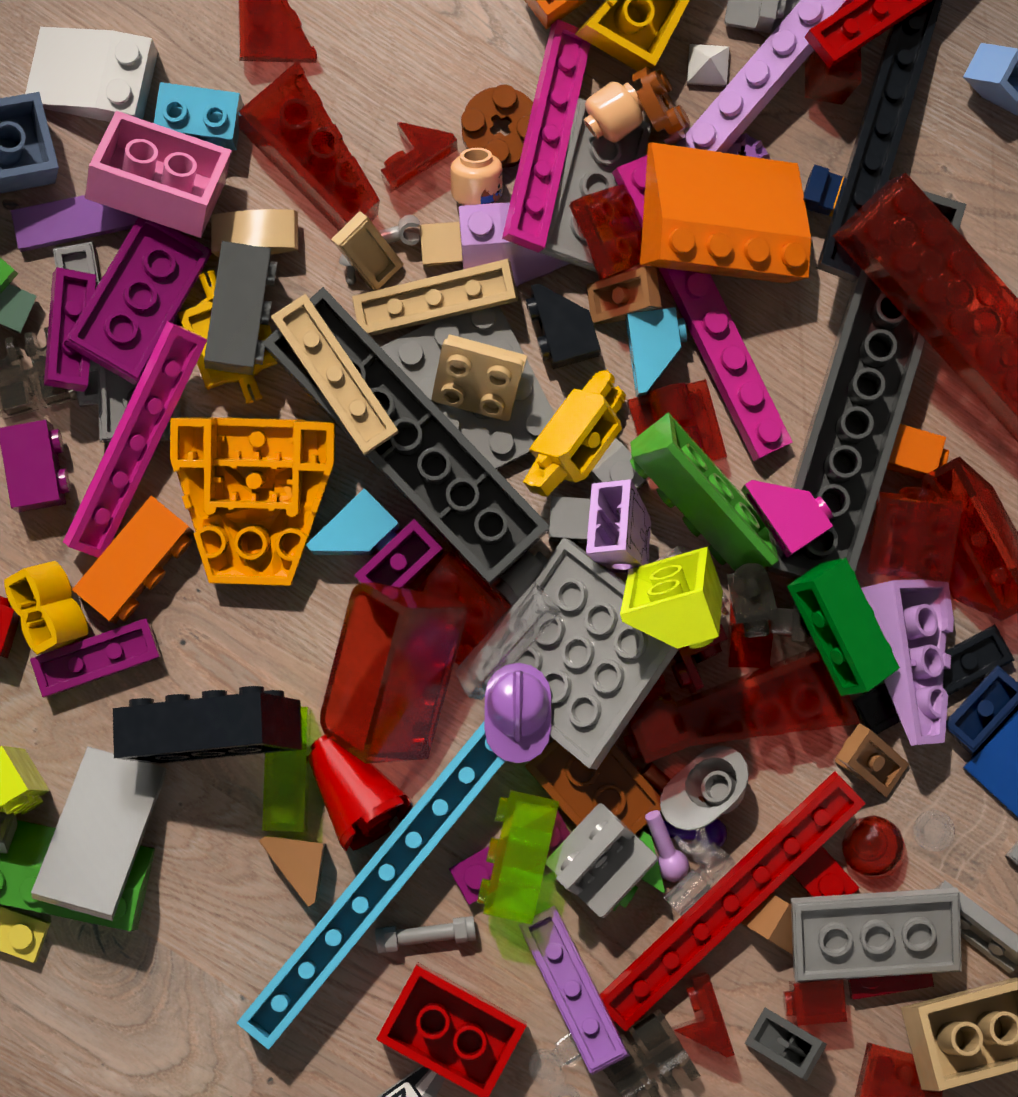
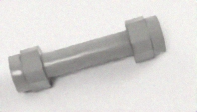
M473 916L453 918V923L397 930L396 926L375 928L378 953L399 951V946L455 939L456 944L476 941Z

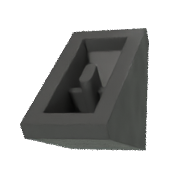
M766 1007L763 1009L745 1041L746 1045L805 1081L808 1080L827 1045L821 1039Z

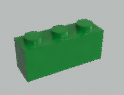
M847 558L819 563L787 586L841 696L868 692L900 668Z

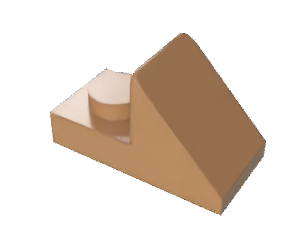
M644 266L587 284L590 315L593 324L626 321L627 313L650 311L661 307L656 267Z
M860 723L851 736L846 739L835 759L839 766L885 797H888L909 765L905 759L871 729Z

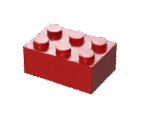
M417 962L376 1040L479 1097H489L520 1040L527 1023Z

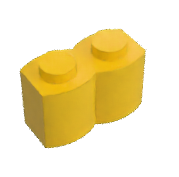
M52 561L23 568L4 579L8 601L13 610L21 617V628L25 640L37 655L70 645L88 635V626L84 613L78 603L72 598L69 579L58 562Z

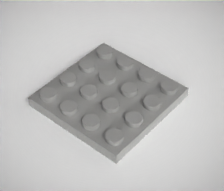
M500 306L432 321L381 346L385 353L431 401L441 348L449 334L524 354ZM527 359L509 421H503L432 401L496 470L530 454L529 448L555 414Z
M563 538L474 673L488 683L494 672L509 664H527L541 671L549 682L551 691L550 736L589 769L597 770L678 649L623 623L620 611L626 583L606 567L595 563L574 542Z

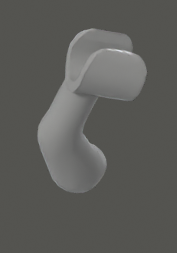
M405 215L400 219L398 226L383 229L379 232L388 244L402 240L407 245H415L420 241V235L417 233H407L404 230L408 227L420 226V221L413 215ZM341 254L339 263L347 266L346 282L349 285H353L356 282L355 269L344 255Z

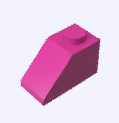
M755 480L749 481L741 489L787 558L833 527L829 520L833 517L830 508L820 496L815 499L810 491Z

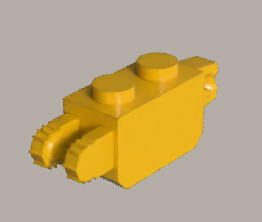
M608 369L599 370L598 373H595L582 390L574 388L529 448V451L536 460L523 483L531 493L548 497L564 480L577 483L586 479L622 430L621 421L616 414L622 407V404L625 403L626 394L619 386L613 387L616 379Z

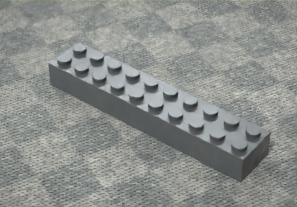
M888 180L860 276L853 283L791 485V488L810 491L815 499L820 496L833 514V517L829 519L833 527L788 558L775 541L779 561L772 566H767L765 571L796 580L819 563L847 558L855 572L967 204Z

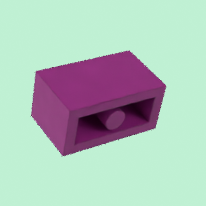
M47 420L0 428V445L11 508L20 513L66 504L65 493H69L71 489L66 468L60 469L58 454L64 453L60 430H54L53 425Z
M413 519L354 576L385 609L443 554V548Z

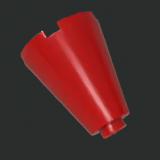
M325 734L310 746L312 751L308 755V761L339 844L344 851H347L349 846L354 851L371 844L391 830L388 824L395 816L401 822L411 811L413 803L410 798L343 736L337 735L332 737L331 734Z

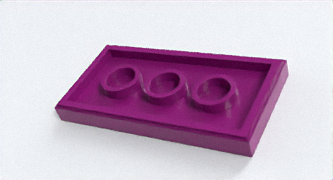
M138 217L67 336L64 345L136 385L167 321L173 322L211 256V249L179 230Z

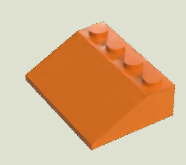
M653 142L648 143L640 265L786 284L809 278L811 233L805 200H803L804 194L798 163Z

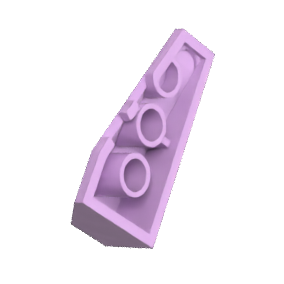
M510 203L459 206L463 269L508 259L511 262L517 288L520 284L539 276L541 278L553 273L556 269L571 264L502 239Z
M948 579L892 580L862 587L861 589L869 605L872 607L875 618L887 642L890 644L893 655L900 667L887 677L884 682L910 745L945 743L948 694L943 688L944 670L950 669L951 655L945 653L947 633L953 632L954 624Z

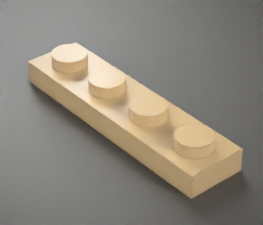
M508 259L352 296L357 323L369 336L519 301L511 262Z
M306 293L271 316L273 322L364 456L399 433Z

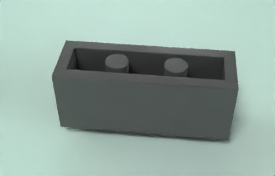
M222 241L204 357L205 369L253 376L255 364L263 365L265 347L262 343L264 340H259L261 324L269 325L272 301L264 300L266 285H275L278 263L270 261L271 248Z

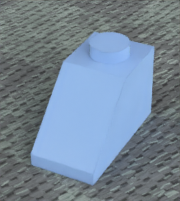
M981 43L963 78L982 98L1018 116V48Z

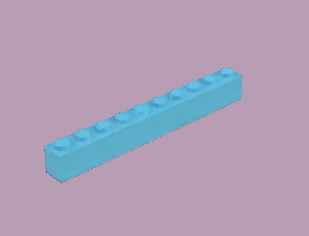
M484 722L237 1021L241 1028L268 1050L275 1044L505 763V760L497 756L488 745Z

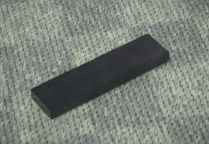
M995 624L945 650V653L951 655L950 669L944 670L943 688L949 696L990 674L997 665L1003 667L1015 660ZM885 683L851 701L863 725L871 729L876 735L901 722Z

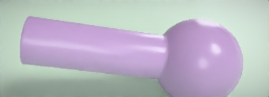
M651 811L645 815V820L660 855L658 857V865L661 877L669 882L680 881L688 873L689 861L683 852L674 848L660 811Z

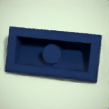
M997 665L946 720V730L971 755H974L1018 707V682Z

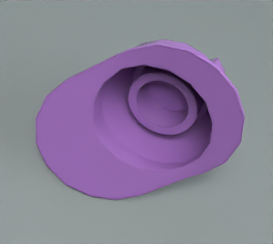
M514 663L503 666L494 672L486 687L484 720L486 740L492 751L505 761L514 763L531 761L542 753L549 742L551 732V691L549 682L541 671L527 664Z

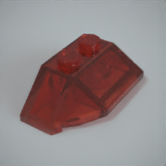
M959 456L923 476L921 485L923 488L918 504L915 529L942 579H948L952 598L1003 621L1018 613V532L993 486Z

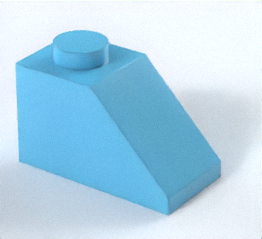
M676 307L627 313L625 322L636 400L644 399L679 354L681 342H687L684 318L677 319Z
M364 488L306 544V547L314 555H372L377 549L380 551L397 535L395 532L400 528V525Z

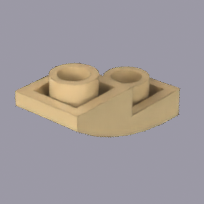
M260 209L211 215V253L220 257L222 241L271 248V255L298 250V212L288 209Z

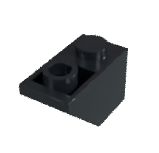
M541 284L531 285L532 298L525 299L531 322L539 321L543 336L537 337V343L542 360L550 359L552 368L557 369L599 357L601 349L589 310Z

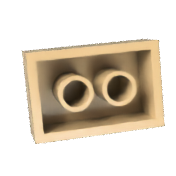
M1018 977L901 1007L922 1090L942 1091L1018 1070Z

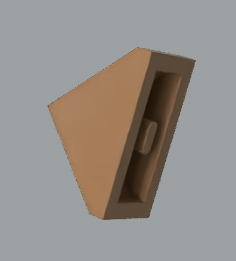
M264 836L260 839V844L308 907L315 904L319 897L326 843L276 836Z
M771 893L741 924L793 955L791 904Z

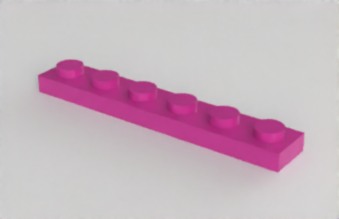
M559 19L550 28L502 239L538 253L546 246L576 105L591 45L575 35L580 28Z
M167 321L63 540V543L68 547L99 558L111 544L207 342L206 338Z

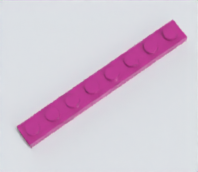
M647 155L617 167L612 172L641 233L643 227ZM659 268L753 461L793 443L711 275Z

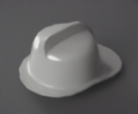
M719 745L707 748L696 756L663 789L660 806L666 821L677 829L696 830L712 823L719 816L728 814L736 809L744 798L749 778L748 765L742 754L732 747ZM698 797H704L706 802H702Z

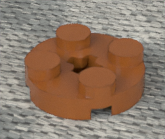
M646 66L632 74L633 82L641 80L643 88L637 90L636 93L653 127L657 132L665 129L670 137L663 141L667 145H673L684 139V129L690 127L691 124L682 106H674L668 92L672 91V86L662 69L653 71L650 67Z
M507 84L491 87L476 94L466 105L461 117L462 140L466 149L484 148L489 150L492 155L501 161L502 168L518 165L533 106L532 100L521 91L515 90ZM497 118L500 120L507 119L510 122L508 125L510 133L506 136L500 132L495 135L491 133L490 130L494 127L493 120Z

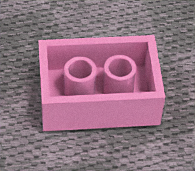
M116 111L89 165L85 199L201 238L226 183L232 150Z

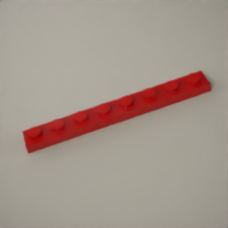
M836 771L821 783L600 993L610 1017L625 1032L866 804Z

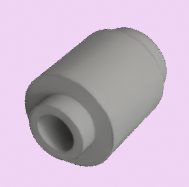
M527 551L499 577L501 581L495 586V589L516 609L548 559L540 551L535 555Z

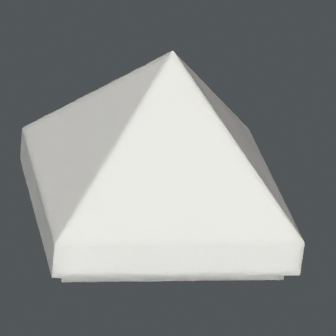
M690 44L687 84L726 87L729 46Z

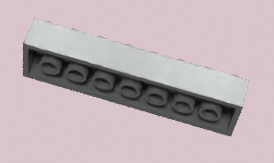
M322 287L310 298V301L399 431L398 434L365 456L490 587L549 532L550 526L331 294ZM276 329L262 342L266 351L357 446L280 330Z

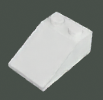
M40 27L25 94L40 92L43 108L47 110L111 122L115 112L119 111L143 120L158 51L152 38L113 30Z

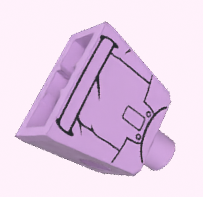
M632 480L592 483L586 546L587 556L595 563L606 567L612 573L628 572L629 569L648 564L651 519Z

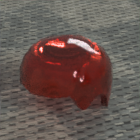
M876 815L856 819L845 830L841 845L845 862L849 867L871 880L892 876L903 865L907 850L900 829L890 820Z

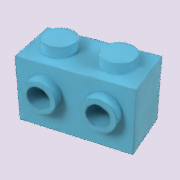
M160 82L154 124L230 150H237L244 104L240 93Z

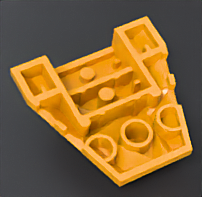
M232 417L170 418V461L173 471L177 472L184 494L182 499L185 509L189 510L195 529L193 534L209 583L292 585L327 482L335 464L336 422Z

